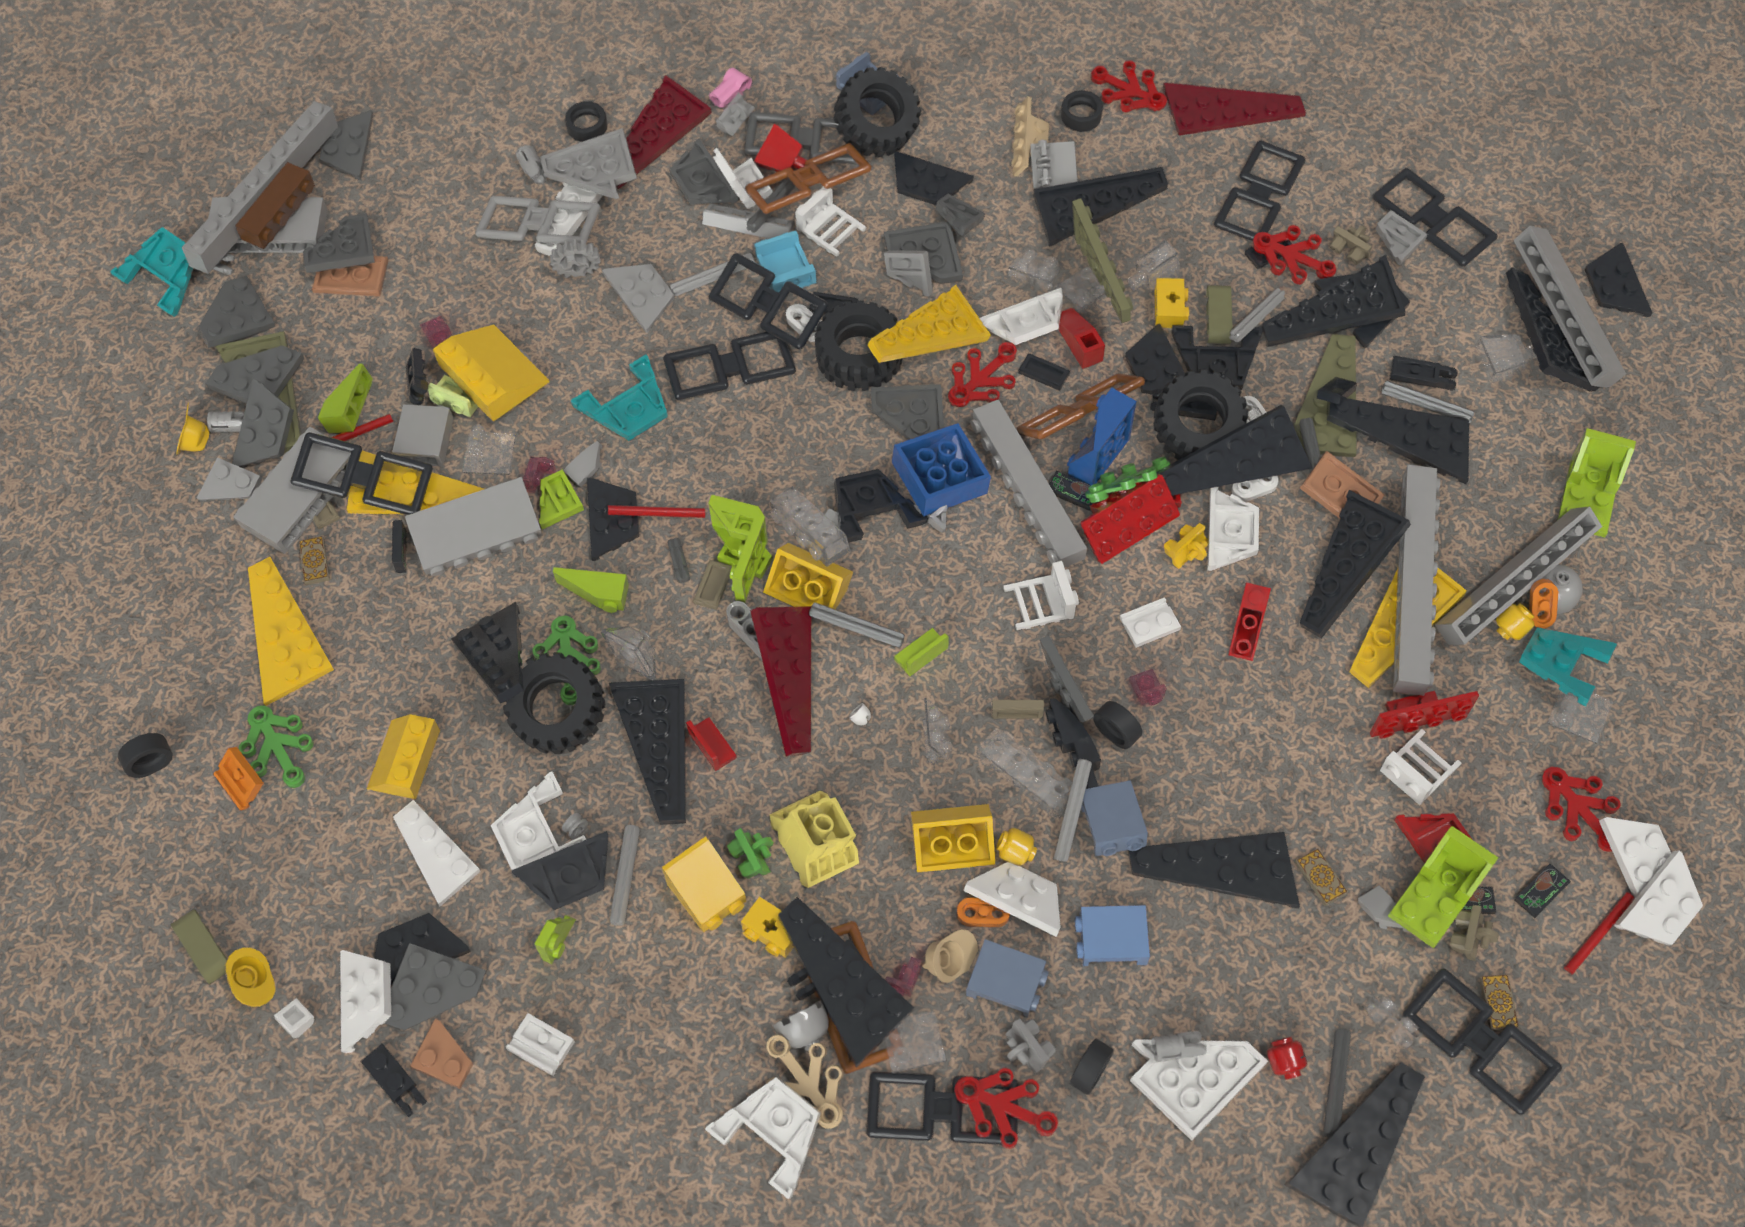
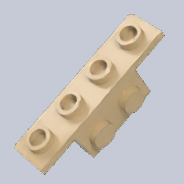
M1027 97L1022 103H1019L1014 111L1016 118L1013 129L1015 136L1012 146L1014 149L1012 175L1017 177L1028 167L1029 156H1031L1030 144H1036L1040 140H1047L1048 143L1049 123L1031 115V97Z

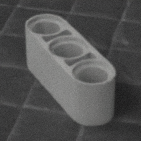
M741 601L730 603L726 610L730 628L762 660L756 635L749 634L755 631L750 612L751 609ZM736 615H743V617L738 619L733 618Z

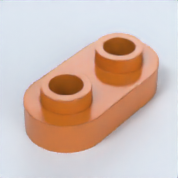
M1540 579L1531 586L1529 611L1535 616L1532 619L1534 626L1543 629L1548 628L1554 624L1557 618L1558 589L1551 580ZM1542 588H1546L1545 592L1539 593ZM1540 611H1545L1543 615L1538 616Z
M965 898L957 907L958 920L963 925L969 927H1002L1010 919L1009 913L979 898ZM967 910H973L975 912V915L973 917L966 916L965 912ZM1000 911L1002 916L995 918L992 916V912Z

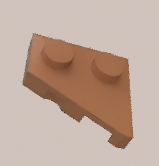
M435 1019L410 1067L461 1089L473 1063L442 1023Z

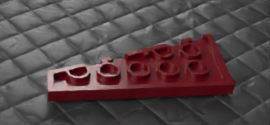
M667 75L663 77L659 89L656 88L652 100L649 104L645 105L632 125L630 134L626 137L636 175L712 114L711 107ZM627 182L616 185L617 189L619 190Z
M1163 82V89L1178 136L1300 118L1306 115L1301 96Z
M811 606L756 607L750 610L786 756H798L811 752L812 617L809 615Z

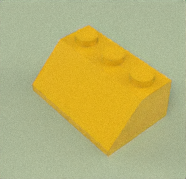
M787 543L777 549L763 593L793 607L812 606L816 602L836 610L848 589L853 571L791 543Z
M409 714L391 720L367 790L416 800L440 733L435 719Z
M989 804L911 812L917 872L996 865L993 822Z

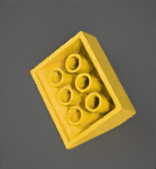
M494 324L451 336L432 349L439 366L493 422L549 383V379Z

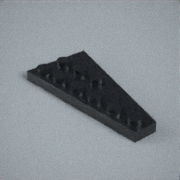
M1163 167L1033 189V197L1049 247L1074 235L1072 201L1081 198L1084 206H1089L1092 224H1097L1167 190L1168 181Z
M1385 254L1372 265L1367 264L1354 275L1340 279L1317 292V295L1309 300L1306 298L1291 310H1285L1262 323L1267 346L1270 347L1403 317L1406 310L1387 255Z
M1511 267L1505 273L1509 282L1508 286L1513 292L1514 302L1519 308L1520 318L1525 324L1526 334L1531 340L1533 352L1539 361L1540 370L1545 375L1554 376L1562 382H1568L1589 392L1599 389L1600 387L1591 386L1559 324L1555 325L1550 318L1553 315L1551 309L1539 300L1542 295L1530 276Z
M1346 398L1340 404L1327 401L1326 420L1351 432L1358 431L1368 436V440L1374 443L1379 441L1389 446V450L1420 465L1427 464L1437 468V473L1444 476L1448 474L1464 484H1467L1469 481V420Z
M1279 405L1156 473L1157 475H1163L1171 495H1177L1313 468L1285 406Z
M1351 490L1347 493L1345 507L1340 512L1338 526L1333 531L1322 561L1321 572L1315 580L1314 591L1307 601L1300 620L1301 627L1321 639L1411 525L1408 519Z
M516 602L491 616L483 617L474 626L459 631L456 636L451 638L455 647L500 704L524 691L523 674L521 672L522 659L520 657L522 645L519 625L521 624L518 617L520 610Z
M669 679L609 683L660 825L685 824V680Z
M1285 832L1150 845L1136 851L1128 850L1133 876L1163 882L1168 881L1183 886H1193L1208 891L1252 898L1298 909L1300 907Z
M796 897L778 914V919L792 946H794L805 971H807L820 1000L831 1021L836 1026L840 1038L848 1049L852 1061L857 1068L914 1011V1007L800 898Z
M1402 1062L1397 1063L1376 1085V1088L1367 1098L1360 1102L1354 1112L1347 1116L1338 1128L1319 1146L1320 1148L1312 1157L1307 1159L1298 1172L1284 1185L1357 1227H1363L1425 1076Z

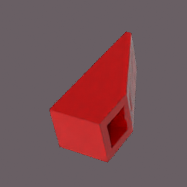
M1073 308L1062 311L1058 330L1081 368L1085 369L1103 362L1105 344L1096 329Z
M1245 583L1228 653L1229 656L1253 661L1271 588Z

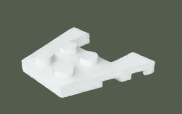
M549 772L537 787H532L526 797L518 804L515 803L491 825L511 870L586 840L583 835L559 847L539 808V805L563 794L553 772Z
M774 1078L747 1097L741 1104L730 1109L724 1116L709 1124L705 1130L723 1145H726L741 1125L745 1123L786 1157V1160L769 1183L786 1198L790 1199L796 1189L821 1112L781 1079Z

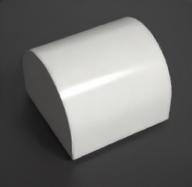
M297 998L274 1015L277 1022L292 1038L300 1037L314 1023V1016Z

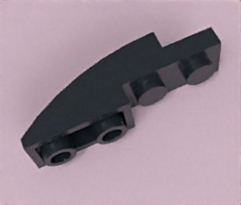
M1055 698L1050 699L1049 707L1045 710L1048 724L1054 725L1055 732H1052L1055 746H1060L1062 754L1070 752V761L1073 768L1077 766L1079 759L1090 761L1092 765L1086 789L1099 787L1094 771L1100 769L1101 759L1090 735L1082 723L1065 705Z

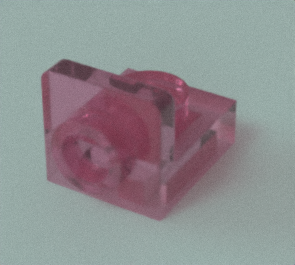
M441 315L420 324L432 348L452 336L449 326L445 324Z
M530 457L523 478L527 492H536L537 486H541V479L544 478V474L551 475L557 472L553 460L546 457Z
M1153 669L1129 677V682L1141 706L1147 703L1150 706L1156 705L1165 697L1167 688L1165 684L1160 685Z
M911 957L908 965L903 964L899 975L900 980L886 976L885 980L903 997L904 995L911 997L922 969L921 960Z

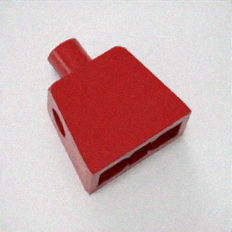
M774 124L754 162L759 167L779 172L786 168H795L797 170L803 168L807 159L800 156L803 152V146L778 125Z

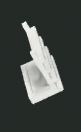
M718 148L714 149L713 151L716 156L713 158L746 208L749 209L757 205L745 191L747 184L764 178L752 158L732 170ZM770 186L757 190L763 199L770 196L773 192Z
M822 187L819 191L814 192L812 197L805 204H801L795 212L797 231L802 232L807 238L812 239L817 245L822 246L827 252L832 253L836 257L840 253L835 248L857 228L862 232L866 230V226L833 204L831 188L825 189ZM837 214L841 216V218L820 237L815 235L826 224H828ZM847 221L851 223V225L830 244L825 242Z
M1062 561L1052 563L1051 575L1004 585V592L1014 590L1024 621L1015 625L1016 630L1030 629L1034 626H1043L1047 623L1060 622V620L1074 618L1076 605L1079 604L1078 595L1075 590L1072 591L1071 574L1069 569L1065 570ZM1034 585H1043L1052 616L1044 617ZM1028 587L1038 619H1029L1020 591L1021 588Z
M1423 729L1397 753L1393 751L1386 758L1380 770L1419 805L1462 764L1457 760L1450 766L1422 742L1420 738L1426 733ZM1415 745L1443 769L1445 773L1442 776L1439 775L1410 748ZM1405 755L1435 782L1431 784L1401 757Z

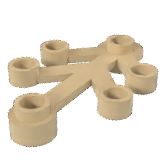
M782 1035L772 1036L766 1046L768 1053L772 1057H780L798 1081V1083H784L800 1096H807L815 1104L814 1107L821 1112L818 1121L820 1126L827 1129L838 1126L843 1118L842 1107L836 1102L838 1084L844 1075L842 1068L838 1065L827 1068L825 1076L828 1084L825 1098L818 1090L822 1059L827 1054L826 1046L822 1043H814L810 1046L809 1055L811 1059L809 1075H807L790 1052L788 1040ZM778 1041L784 1043V1049L781 1052L775 1047ZM816 1046L822 1049V1054L819 1057L815 1056L813 1052ZM833 1068L839 1072L837 1079H833L830 1076V1071ZM773 1077V1078L768 1079V1081L766 1082V1084L769 1083V1082H770L771 1080H773L774 1078H778V1077ZM828 1108L834 1112L832 1119H828L825 1116V1111Z

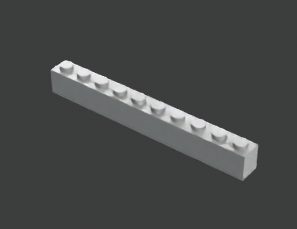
M314 101L185 243L182 250L190 267L207 274L210 273L240 239L235 225L284 165L289 162L302 168L338 128L332 107Z
M1407 465L1402 476L1400 516L1408 519L1411 525L1399 539L1393 692L1424 696L1428 687H1432L1434 681V672H1430V664H1433L1435 650L1431 649V642L1435 638V627H1432V620L1435 619L1436 605H1432V600L1437 592V584L1433 583V577L1436 576L1438 563L1434 562V555L1436 556L1438 551V541H1435V534H1437L1439 528V520L1435 519V513H1438L1440 500L1436 499V493L1439 492L1440 488L1437 468Z

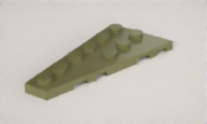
M1081 198L1072 201L1075 241L1077 245L1080 244L1083 256H1087L1088 264L1100 286H1104V293L1107 298L1110 297L1112 307L1121 323L1131 320L1133 304L1130 297H1125L1123 281L1121 278L1117 279L1115 263L1113 260L1109 261L1107 257L1108 249L1105 242H1101L1099 239L1100 232L1097 224H1092L1089 206H1084Z
M282 331L221 344L215 347L223 361L228 363L275 347H288L286 334ZM291 377L278 396L281 401L294 410L284 453L294 446L301 435L293 377Z
M1332 334L1298 414L1294 429L1304 448L1299 423L1301 419L1312 418L1320 455L1328 451L1333 456L1355 457L1356 431L1351 432L1326 420L1327 401L1317 399L1318 390L1335 377L1356 382V336ZM1356 391L1348 398L1356 400Z

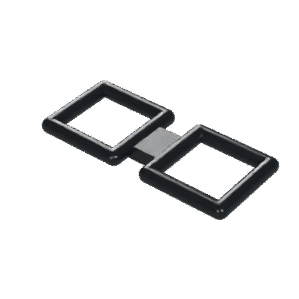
M1261 140L1257 141L1239 174L1241 180L1251 183L1248 191L1237 187L1231 189L1214 221V226L1253 241L1257 233L1225 221L1238 197L1270 209L1259 232L1268 233L1281 209L1279 203L1269 200L1272 193L1275 192L1283 196L1289 194L1306 158ZM1262 151L1295 162L1283 185L1250 174Z
M1404 168L1372 196L1373 200L1386 210L1393 211L1414 226L1419 221L1428 226L1430 229L1425 232L1427 234L1426 240L1461 266L1468 265L1498 237L1493 230L1460 206H1456L1449 213L1440 208L1438 205L1445 200V195L1409 168ZM1406 178L1433 198L1413 216L1407 214L1385 197ZM1457 217L1485 236L1482 241L1464 256L1437 236L1441 230Z
M734 253L709 293V299L745 320H750L758 308L766 313L760 323L761 329L796 349H803L828 308V302L790 281L784 283L779 293L774 291L770 286L775 279V273L739 253ZM738 264L764 277L746 309L720 295ZM790 292L817 307L799 338L771 324Z
M762 332L732 339L730 342L732 353L719 355L717 346L715 344H708L665 354L663 360L674 397L677 400L726 390L729 387L727 378L741 375L743 383L748 385L795 374L796 367L788 343L768 332ZM777 339L785 367L750 374L741 347ZM710 354L718 382L682 390L674 362Z
M311 432L305 434L290 482L292 485L340 498H346L350 487L354 486L365 489L362 498L364 504L405 515L421 510L433 471L431 464L379 451L372 465L359 461L362 452L360 445ZM313 443L351 453L340 487L302 478ZM384 462L422 471L412 506L374 496Z
M1440 969L1404 1010L1403 1018L1451 1058L1457 1057L1463 1048L1467 1046L1479 1057L1470 1067V1074L1518 1115H1524L1562 1070L1561 1063L1513 1024H1507L1497 1035L1485 1025L1494 1012L1492 1006L1447 969ZM1444 982L1480 1011L1452 1044L1416 1015ZM1511 1037L1548 1067L1520 1101L1483 1071Z
M874 1071L870 1074L866 1129L868 1137L930 1141L933 1138L934 1122L951 1123L950 1139L953 1142L1002 1145L1001 1133H991L988 1137L982 1138L976 1132L962 1131L963 1103L955 1096V1085L959 1079L965 1076H955L953 1078L951 1093L935 1092L936 1078L932 1074ZM972 1076V1077L976 1078L977 1080H981V1079H983V1078H986V1077H975V1076ZM1000 1078V1079H1001L1002 1081H1008L1010 1078ZM1013 1078L1012 1084L1007 1087L996 1085L990 1089L1010 1090L1018 1087L1019 1083ZM880 1083L924 1085L922 1129L878 1127ZM1018 1099L1011 1103L1018 1105ZM1007 1114L1012 1131L1018 1135V1119ZM1011 1135L1004 1137V1141L1007 1144H1012L1015 1141Z

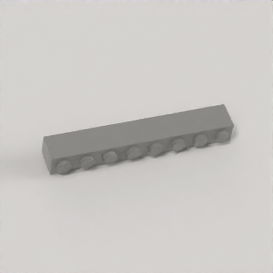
M1534 226L1527 227L1514 239L1519 252L1591 386L1611 387L1626 375L1625 370L1548 230Z
M999 399L973 409V419L971 420L973 431L980 433L984 450L991 452L994 467L997 470L1001 469L1004 474L1002 477L1005 486L1012 488L1015 503L1018 507L1022 506L1025 510V519L1029 526L1033 525L1035 527V534L1039 544L1046 546L1047 557L1051 564L1062 561L1065 568L1084 560L1087 547Z
M1590 506L1570 509L1437 622L1435 626L1448 645H1465L1526 593L1537 580L1547 575L1603 527Z

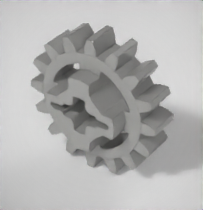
M574 239L573 242L564 241L565 245L563 246L557 244V249L551 250L550 263L552 270H557V275L564 273L565 278H568L570 275H573V277L586 276L585 273L593 274V269L599 268L600 255L598 248L593 247V243L586 245L585 240L577 243V240Z

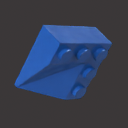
M1111 388L1106 395H1101L1096 404L1098 411L1094 418L1096 425L1094 426L1093 434L1090 438L1086 437L1083 440L1080 451L1077 455L1073 454L1068 460L1069 476L1090 485L1096 484L1099 481L1100 475L1106 472L1130 440L1137 401L1114 388Z
M958 423L894 445L892 464L923 516L932 514L945 505L949 508L988 494L991 476Z

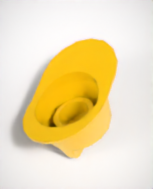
M189 403L187 404L185 424L177 446V455L180 454L181 450L203 451L209 439L208 427L203 422L188 415Z
M240 948L228 957L226 962L227 982L235 998L242 1004L251 1007L267 1004L273 998L276 989L266 957L260 951L253 948Z

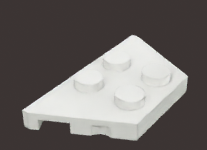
M1058 288L983 316L980 320L988 331L1015 345L1059 329L1063 301L1062 289Z
M1218 487L1210 488L1207 570L1212 571L1257 555L1259 548V507L1249 502H1244L1233 494L1228 496L1220 492Z
M1609 817L1601 819L1599 823L1632 895L1636 898L1671 855V851L1659 825Z
M1680 850L1672 852L1614 924L1616 928L1634 932L1638 936L1651 938L1655 942L1665 945H1672L1703 907Z
M1006 862L966 883L965 892L1057 937L1060 930L1057 884L1010 862Z
M342 950L340 951L341 1052L351 1053L355 1050L354 1045L362 1037L367 1039L375 1032L377 1026L382 1025L391 1017L390 963Z

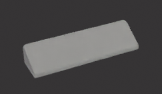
M711 203L703 212L702 224L770 239L783 233L792 232L795 222L769 216L763 225L753 233L751 230H747L746 222L752 217L754 212Z

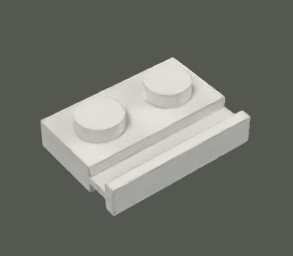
M1165 597L1120 615V620L1136 648L1181 629V625L1170 606L1168 607Z
M527 1014L506 1048L513 1054L554 1076L556 1069L562 1064L575 1041L543 1021Z

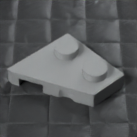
M1391 210L1376 226V231L1399 266L1427 237L1425 232Z
M888 250L884 253L888 276L902 281L904 285L910 288L915 286L923 290L922 294L925 296H930L933 293L928 251Z
M217 457L197 499L200 501L249 499L253 491L259 486L262 477Z

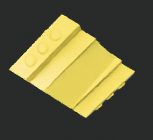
M818 791L770 814L771 827L778 832V840L785 849L792 867L795 871L799 872L800 882L803 886L809 888L859 864L858 849L853 842L856 834L836 797L830 798L827 793Z

